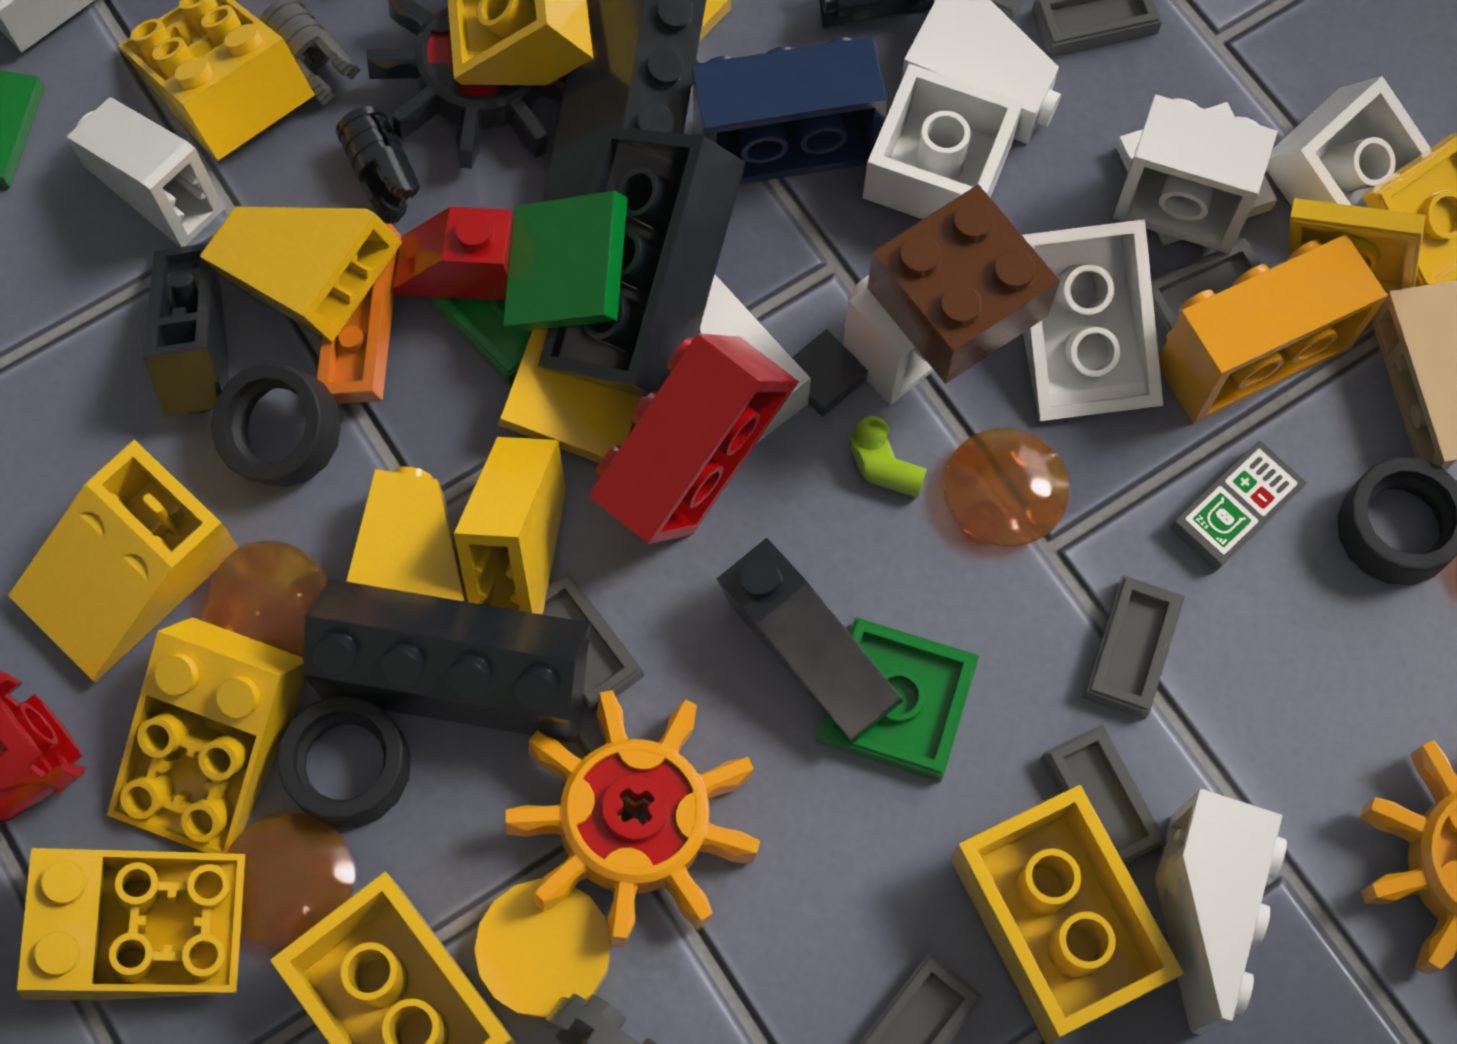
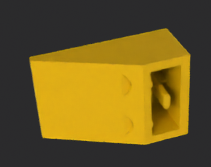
M180 0L177 7L159 19H150L136 26L131 32L130 38L117 45L124 56L192 137L217 161L315 96L284 39L235 0Z
M133 440L84 484L8 596L96 683L239 549V546L222 522L137 441Z
M193 617L158 630L107 816L204 853L233 854L276 760L279 742L290 721L294 719L305 681L303 676V657Z
M31 848L17 991L21 999L97 1001L236 994L245 854Z

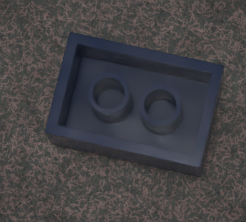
M842 37L821 45L795 49L791 47H777L763 54L737 58L719 56L705 63L692 64L694 134L705 136L746 162L740 184L867 164L885 122L888 100L873 37L860 39Z

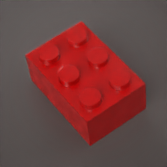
M697 333L694 339L690 337L683 341L674 351L668 362L667 369L671 373L658 392L653 391L648 394L635 409L631 417V423L635 426L622 446L618 444L611 448L596 468L595 475L599 480L588 496L647 544L694 534L799 383L792 375L740 336Z

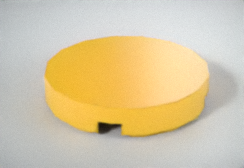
M543 878L517 884L493 901L479 923L474 949L479 976L493 997L515 1013L534 1018H546L561 997L570 998L575 993L588 1000L592 994L595 995L608 974L612 948L605 916L593 899L578 888L574 887L563 901L544 912L534 903V892Z

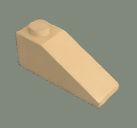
M1457 280L1389 291L1387 293L1388 296L1371 319L1415 458H1420L1440 466L1445 471L1457 460Z

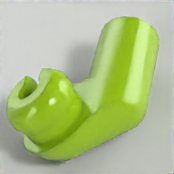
M876 416L861 418L857 422L856 430L850 435V450L862 476L872 484L918 498L927 469L895 458L887 439L890 428L883 419Z

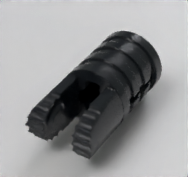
M378 106L357 108L342 117L336 126L335 132L376 213L386 223L391 222L394 224L395 221L399 222L401 217L404 216L408 206L405 202L408 198L413 199L420 189V184L415 177L416 174L409 163L405 151L402 149L391 124L388 122L384 110Z

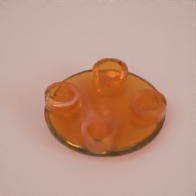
M989 429L968 438L951 456L944 475V495L947 506L954 519L963 528L965 536L971 542L979 545L1021 546L1037 541L1059 525L1069 501V478L1059 455L1039 437L1019 429Z
M271 540L247 543L231 553L214 573L208 590L207 604L202 613L203 621L304 658L305 615L327 584L328 579L319 564L309 554L294 545Z
M286 812L260 819L247 827L233 841L226 852L229 854H245L240 933L256 943L269 947L286 948L351 897L356 877V865L345 841L329 824L309 815Z

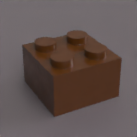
M977 184L874 250L867 288L946 384L1049 315L1060 280L982 187Z

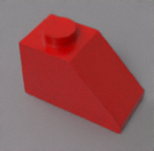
M448 207L401 237L402 244L399 248L393 283L394 294L505 301L513 226L512 210Z

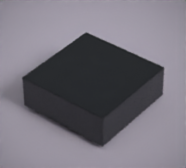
M827 329L792 357L811 378L808 403L822 417L867 380L868 370Z

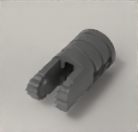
M276 0L261 15L260 21L284 39L315 97L322 105H327L336 95L329 83L316 72L317 69L325 65L330 59L333 67L351 80L361 71L331 34L307 11L306 6L301 0Z

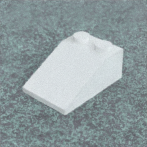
M1383 76L1339 88L1272 149L1266 171L1291 207L1293 206L1294 198L1368 207L1362 195L1430 149V146Z
M1145 219L1022 235L1060 280L1049 315L1023 332L1038 420L1046 421L1164 406Z

